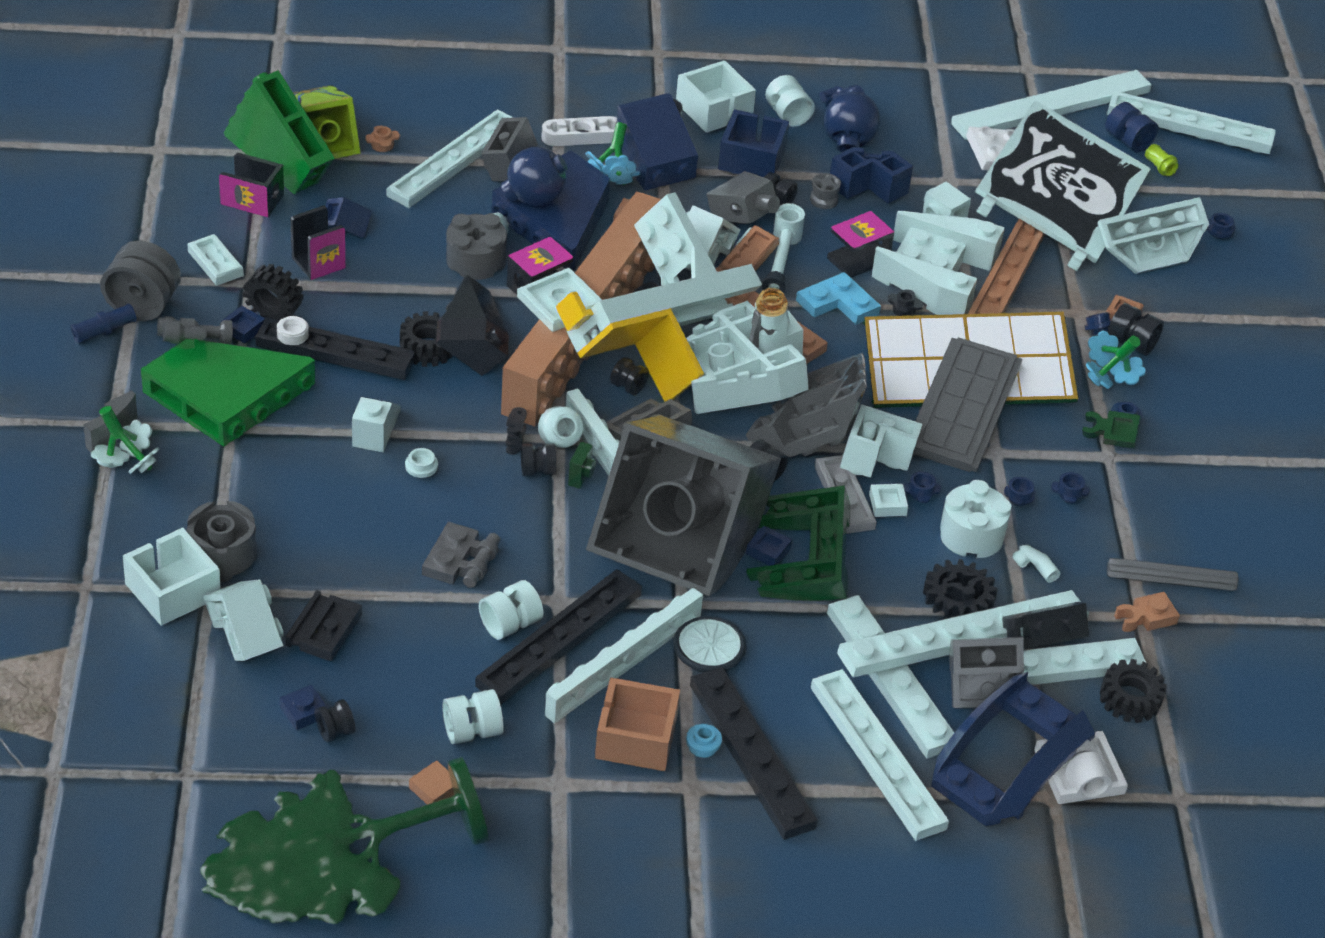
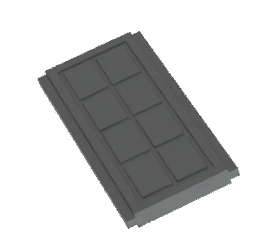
M952 337L915 422L922 423V427L913 454L964 471L977 472L1023 359L1009 352L960 337L957 339Z

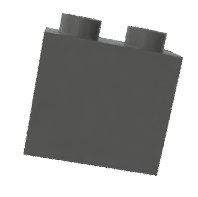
M662 415L626 422L586 550L683 587L695 588L700 593L711 596L728 580L746 552L747 544L752 540L761 522L781 458Z

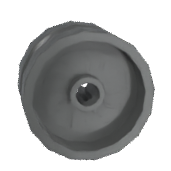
M142 240L131 241L121 247L113 262L104 272L100 281L101 293L113 309L130 303L136 313V320H153L162 313L168 300L176 291L181 281V273L175 259L165 249L154 243Z

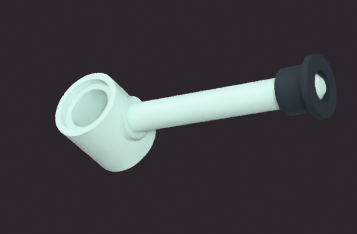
M795 204L780 205L775 213L773 235L779 238V245L772 271L762 283L763 291L769 296H781L785 293L786 284L783 273L790 245L797 244L802 239L805 212L800 206Z

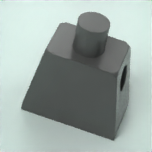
M746 171L706 193L710 212L724 218L728 222L752 223L767 213L777 212L780 206V200L775 196L772 181Z

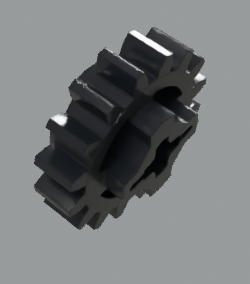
M962 559L958 560L957 565H953L950 560H945L944 567L935 564L933 572H927L923 588V594L926 595L925 603L934 604L932 611L934 613L943 611L945 613L944 619H949L951 616L957 617L992 609L998 590L997 587H994V577H986L987 569L985 568L979 571L976 570L975 562L966 566Z

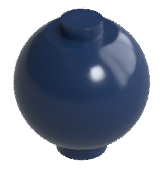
M849 90L836 96L828 104L824 114L825 130L828 136L837 143V150L840 152H844L852 147L860 148V146L870 142L876 135L880 125V114L876 104L860 90Z
M543 147L526 148L517 153L511 160L507 169L508 179L501 183L502 190L511 203L520 200L522 203L534 207L547 205L555 201L564 189L566 183L565 171L568 169L567 164L560 154L556 155L549 149Z

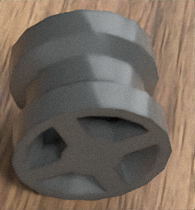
M827 173L816 175L812 181L811 203L820 209L836 207L839 200L838 192L841 187L840 179Z

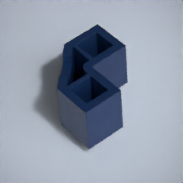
M852 147L832 157L830 174L840 179L841 187L839 193L847 199L869 189L885 202L890 203L909 193L913 165L894 151L882 150V155L864 153V148Z

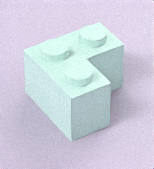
M692 205L691 210L686 212L714 265L719 253L726 256L729 255L741 229L724 218ZM688 264L685 269L691 271V264Z
M861 404L847 441L840 468L849 470V472L855 475H864L871 478L875 464L878 461L890 468L907 471L922 423Z
M261 580L241 581L203 595L213 627L224 628L235 661H245L283 646L281 641L283 629L279 620L276 617L273 618L269 606L272 604L271 594L265 584L262 585Z

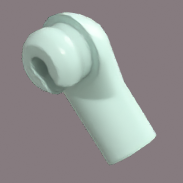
M1022 545L1018 551L1013 553L1012 558L1020 567H1026L1031 562L1048 583L1056 581L1061 574L1046 554L1029 545Z

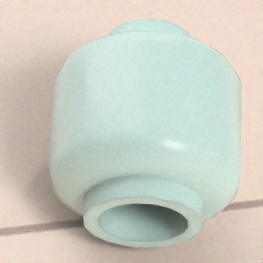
M554 406L547 409L541 415L538 421V432L540 438L545 443H554L557 448H567L580 440L583 433V422L581 416L574 409Z

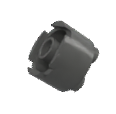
M490 213L486 215L457 214L452 218V223L446 231V261L452 271L454 269L462 277L469 275L475 280L490 278L498 270L501 269L502 271L506 265L507 233L505 227L500 222V217Z
M215 501L202 504L193 510L187 521V533L218 566L220 582L229 581L234 575L244 572L257 559L256 525L253 513L244 505L234 501H226L227 505H215Z

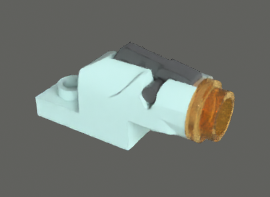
M776 288L763 290L757 298L749 340L762 354L792 344L803 355L804 330L789 310L787 311L788 301L784 293Z

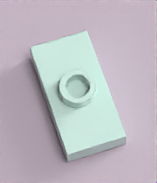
M215 234L187 243L190 255L216 286L244 276L243 267Z

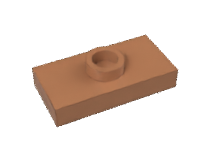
M754 225L721 262L719 267L728 270L752 264L756 271L779 245V238Z

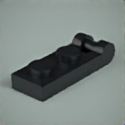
M1074 602L1002 617L1003 628L1007 629V637H1023L1024 651L1029 648L1089 636L1086 603ZM1021 627H1023V636H1021L1020 632Z

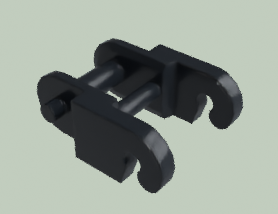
M521 407L512 409L506 423L508 435L505 446H507L506 453L510 455L518 454L524 441L526 425L524 423L527 411Z

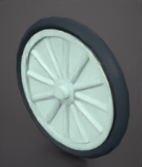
M712 616L697 617L685 622L678 628L673 640L674 650L679 659L690 668L701 672H707L723 667L725 671L729 670L742 660L746 650L745 638L741 631L729 621Z

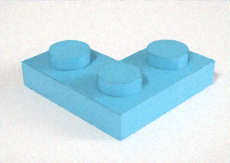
M845 272L797 291L796 301L814 318L838 308L856 325L862 323L864 317L880 315L881 305Z

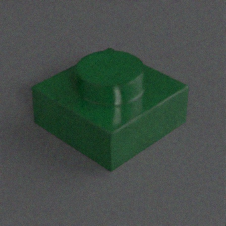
M580 442L569 463L568 486L581 489L586 477H592L596 466V459H592V444Z

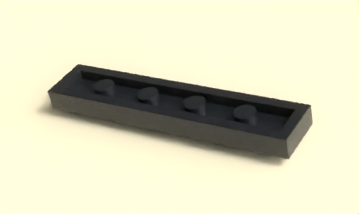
M266 317L255 336L256 346L311 357L315 360L402 380L406 379L415 361L414 350L309 327V336L305 342L299 345H287L282 343L277 337V324L280 320Z

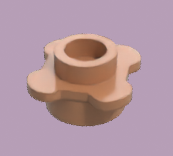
M380 125L374 127V131L371 134L366 135V142L371 143V147L378 152H387L393 149L394 140H398L400 134L397 131H391L386 126Z

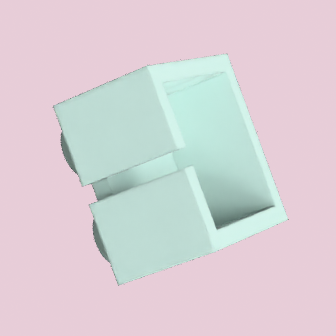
M724 60L678 75L676 100L681 102L683 110L707 133L727 126L734 109L753 113L756 90Z
M184 528L156 540L158 570L156 571L154 548L150 543L122 555L125 584L161 626L206 605L203 595L221 589L218 566Z

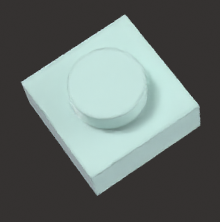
M903 484L871 485L869 495L874 517L907 516L908 504Z

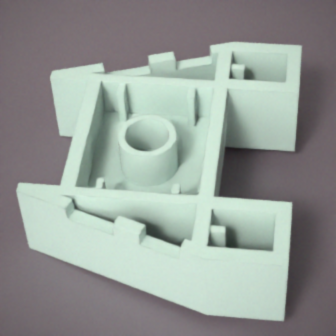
M898 211L893 241L900 242L901 244L896 252L877 246L872 277L887 286L894 284L902 290L909 289L914 291L915 297L926 303V309L936 315L968 314L973 304L977 278L958 272L962 263H966L991 271L1000 253L1005 227L975 218Z
M748 301L720 310L712 315V322L707 325L700 323L692 328L693 334L686 338L704 372L702 377L691 381L696 414L780 401L809 390L806 358L792 344L762 354L749 340L755 308Z

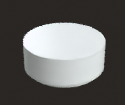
M289 316L278 322L277 337L282 343L299 345L308 339L309 327L307 321L303 318Z

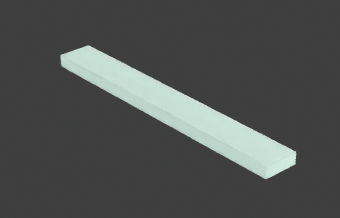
M1133 70L952 116L951 124L967 140L966 133L969 126H986L1000 130L1017 127L1035 100L1059 115H1064L1110 103L1114 91L1134 96L1149 93L1151 84L1138 70Z

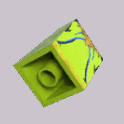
M333 85L294 92L297 100L335 159L361 153L353 98Z

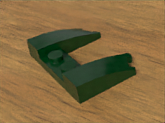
M845 485L769 496L766 506L770 507L766 515L762 516L758 528L766 526L770 529L811 530L810 555L807 561L747 568L746 573L749 580H758L761 587L757 588L761 597L797 601L847 599L848 573L845 566L846 527H850V501Z

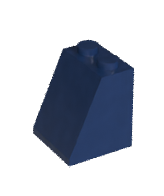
M670 93L618 105L617 122L627 125L622 154L626 155L629 161H633L636 164L635 171H640V175L634 177L645 191L696 178L698 153Z

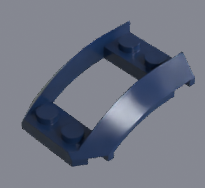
M1028 672L1013 676L985 699L961 724L937 756L931 787L985 826L1000 824L1001 819L1013 816L1019 820L1039 790L1077 753V748L1085 741H1091L1095 738V731L1084 710L1077 715L1029 683L1027 681ZM1002 710H1005L1048 740L1024 766L1005 793L958 760L959 756L976 735Z

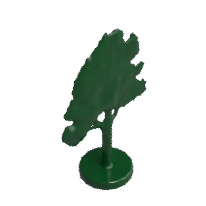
M463 757L448 762V771L454 791L453 796L403 813L375 820L370 819L366 815L353 814V806L349 802L346 791L340 783L341 776L335 770L330 769L324 775L318 773L309 783L313 788L302 801H300L298 794L293 792H279L274 800L281 808L275 812L274 819L267 822L259 811L251 810L227 822L222 827L216 837L217 839H225L230 845L223 849L221 853H214L208 856L201 866L200 873L206 880V886L202 888L203 893L211 894L215 898L222 899L229 905L238 907L241 913H248L252 917L269 920L275 924L283 921L297 922L300 918L307 916L310 920L320 919L335 925L343 920L346 908L353 900L358 901V906L355 910L357 914L377 916L386 910L400 889L399 878L393 876L385 867L379 866V844L387 836L396 831L453 812H460L472 843L477 845L489 841L482 808ZM362 823V826L352 828L351 824ZM370 836L371 841L365 851L359 855L353 854L350 851L349 845L352 842Z

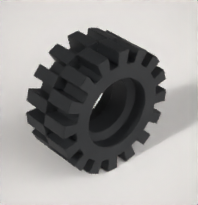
M268 264L267 267L265 265L260 266L243 287L245 290L243 297L247 298L245 301L246 305H252L251 311L254 313L258 311L263 318L269 317L281 320L292 316L304 299V295L301 294L303 292L302 286H296L299 280L297 278L291 279L292 273L289 270L286 273L282 272L283 267L279 265L276 269L274 264Z
M423 311V316H420L418 312L414 313L413 319L408 316L405 318V323L402 322L400 325V347L415 351L414 365L422 362V367H427V363H432L434 367L438 366V361L444 364L447 362V358L451 359L453 357L451 353L436 343L437 322L439 320V313L434 312L433 316L428 315V311ZM423 338H432L433 340H423Z
M1125 659L1119 660L1118 665L1113 663L1105 673L1099 693L1101 694L1100 701L1105 703L1104 708L1107 712L1112 709L1114 710L1112 716L1117 719L1121 714L1125 716L1123 721L1130 722L1131 717H1134L1135 723H1141L1143 717L1146 721L1151 720L1153 715L1156 716L1159 713L1166 694L1167 686L1163 684V675L1156 676L1158 670L1155 667L1150 670L1147 669L1148 663L1144 661L1140 666L1137 665V659H1131L1129 664L1126 663ZM1121 687H1135L1141 690L1145 696L1130 695Z

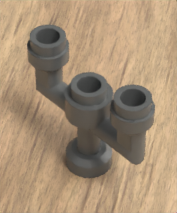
M168 316L158 318L157 336L163 337L164 342L179 344L185 339L203 340L205 338H218L220 343L230 345L232 343V320H223L219 326L199 325L194 318H180V321Z

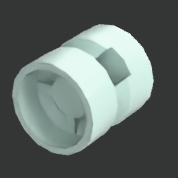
M779 76L767 87L765 94L767 102L776 111L780 119L789 121V127L800 126L811 118L815 108L814 102L793 76Z
M521 580L506 587L503 593L501 591L495 592L479 601V612L482 622L491 636L497 640L517 632L519 627L526 628L541 621L543 618V606L535 588L526 580Z
M491 689L473 693L471 699L461 695L443 700V717L451 744L473 741L476 734L481 738L502 735L503 716L495 690ZM467 711L471 712L473 723H469Z

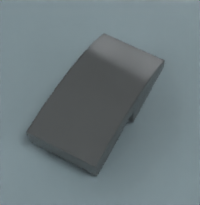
M132 390L104 403V406L112 407L122 428L130 426L132 421L138 417L136 394ZM101 416L83 424L85 444L90 453L95 449L96 445L108 446L110 432Z

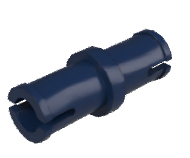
M128 303L106 313L104 311L97 312L93 318L70 325L71 332L75 341L79 344L101 334L104 336L112 334L114 329L137 322V317L132 305Z

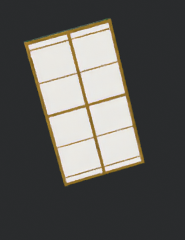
M1064 312L864 317L863 325L865 326L873 407H922L952 337L956 339L960 337L1009 352L1023 359L1005 404L1078 402L1079 395L1076 388Z

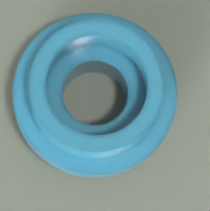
M697 724L688 730L686 743L695 756L706 758L714 755L720 748L722 736L720 731L712 725Z

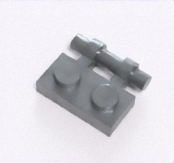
M448 521L422 565V575L452 585L457 577L461 576L464 577L463 583L467 587L472 588L478 581L484 578L487 572V564L497 555L499 550L498 544L501 539L499 535L490 533L486 539L480 542L478 541V530ZM469 556L476 557L471 561H467Z

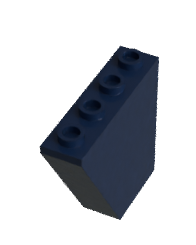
M570 150L561 155L568 169L565 171L566 183L564 189L555 201L537 207L526 205L520 200L511 203L505 196L502 186L492 191L491 209L492 213L499 212L506 217L509 227L531 244L548 237L553 238L573 256V262L562 267L565 269L570 268L574 271L609 201L610 178Z

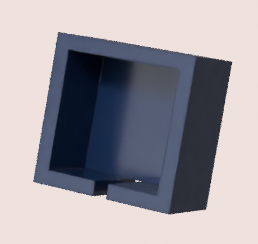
M734 109L720 143L718 169L732 174H741L746 171L761 177H765L769 172L776 174L786 149L789 121L764 116L761 141H756L759 114Z

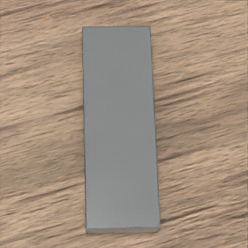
M843 455L816 458L815 469L824 488L845 485L850 501V527H846V534L875 530L876 519L856 475L852 474L849 470L840 468Z

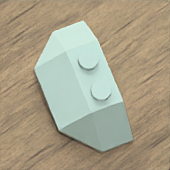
M1198 197L1101 219L1098 221V225L1106 249L1131 271L1139 274L1187 262L1198 245L1203 232L1206 231L1209 222L1201 198Z

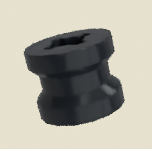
M623 357L614 366L610 381L617 387H625L626 392L634 396L644 388L649 377V370L642 365L636 366L632 359Z
M344 699L335 701L334 706L329 708L324 706L315 708L316 724L325 742L335 740L336 735L342 733L345 735L355 733L353 714Z

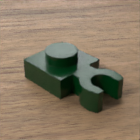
M1109 411L1108 418H1102L1096 412H1086V421L1094 422L1096 425L1092 428L1083 427V436L1096 438L1099 435H1104V444L1135 448L1141 421L1140 415Z

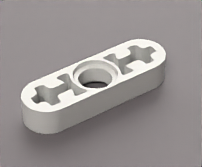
M605 116L547 120L542 125V141L550 146L612 143L617 117ZM577 130H586L589 132H578Z

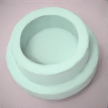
M417 448L410 452L405 461V468L414 477L426 478L432 476L437 471L438 460L431 450Z

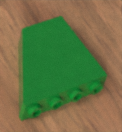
M277 70L270 74L263 72L253 78V84L250 89L244 93V99L237 105V111L228 120L229 124L224 131V135L246 155L283 164L284 186L290 192L296 194L318 184L335 158L280 71Z
M185 339L141 368L143 393L225 447L233 440L240 438L256 424L263 422L276 410L286 406L302 392L309 390L315 384V360L311 357L205 340Z

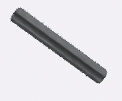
M1110 558L1107 563V576L1111 578L1235 591L1239 581L1238 573L1235 571Z

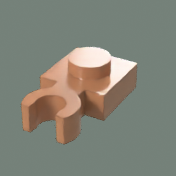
M1165 592L1135 598L1133 606L1129 604L1119 605L1114 615L1115 619L1127 618L1124 620L1122 627L1124 632L1134 631L1138 625L1142 624L1147 631L1176 625L1180 616Z

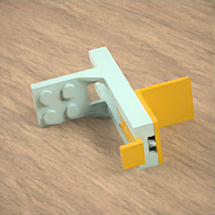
M676 192L665 195L634 224L661 277V286L601 300L591 309L587 310L576 291L570 292L556 305V309L579 358L635 344L664 402L669 399L674 400L692 385V380L704 375L680 326L713 318L712 315L733 306L732 303L728 304L725 298L753 292L762 286L752 264L720 272L716 271ZM688 264H691L692 278L679 281L677 274Z

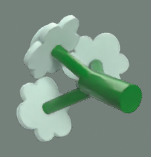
M111 406L101 408L99 414L110 432L108 446L96 445L95 449L91 451V457L97 459V463L108 468L122 466L123 462L129 461L130 456L136 457L140 462L128 471L130 474L136 469L141 473L146 469L151 470L152 464L157 461L153 455L160 449L158 447L155 448L146 457L141 453L142 449H147L150 446L148 438L152 434L151 426L134 420L130 426L122 428ZM120 438V445L116 447V439Z

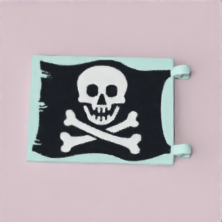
M1035 100L975 192L984 197L976 212L987 217L994 204L1075 251L1067 266L1077 271L1085 258L1096 263L1105 248L1098 221L1125 214L1151 168Z

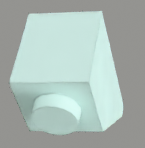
M361 397L352 417V447L384 453L401 410V405Z

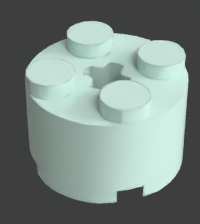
M973 480L970 484L953 489L947 495L940 524L942 542L954 553L965 557L966 553L977 554V558H985L997 553L1005 539L1012 507L1011 503L1001 493L990 488L982 480Z

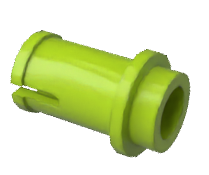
M1152 144L1147 148L1145 158L1157 167L1161 175L1171 176L1178 170L1179 165L1175 156L1168 155L1157 144Z

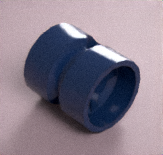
M1123 102L1110 112L1106 119L1105 129L1118 140H1122V143L1132 151L1140 153L1147 149L1155 140L1158 133V124L1145 114H1142L1131 103Z

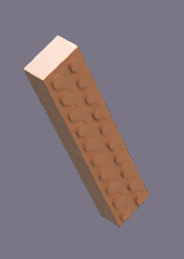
M636 191L576 270L575 274L602 300L633 293L635 289L642 285L647 272L653 271L655 265L634 224L661 199ZM539 319L503 366L502 415L508 417L512 409L521 407L527 411L525 423L536 426L541 415L552 407L556 397L560 398L563 395L569 379L576 377L580 364L583 360H588L590 357L579 358L566 332V327L552 332Z

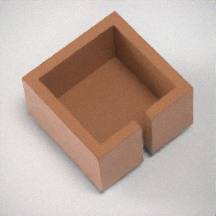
M610 677L597 729L595 759L666 771L677 721L680 690Z

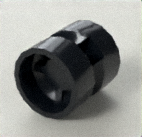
M1125 302L1114 314L1108 328V334L1116 336L1122 345L1131 336L1138 337L1141 343L1135 351L1147 356L1152 352L1160 339L1164 328V321L1151 314L1142 316L1140 309Z

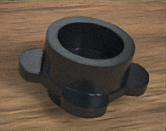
M905 289L898 292V294L891 293L888 295V302L893 304L892 311L897 316L914 315L916 310H920L923 307V302L915 297V293L912 290Z

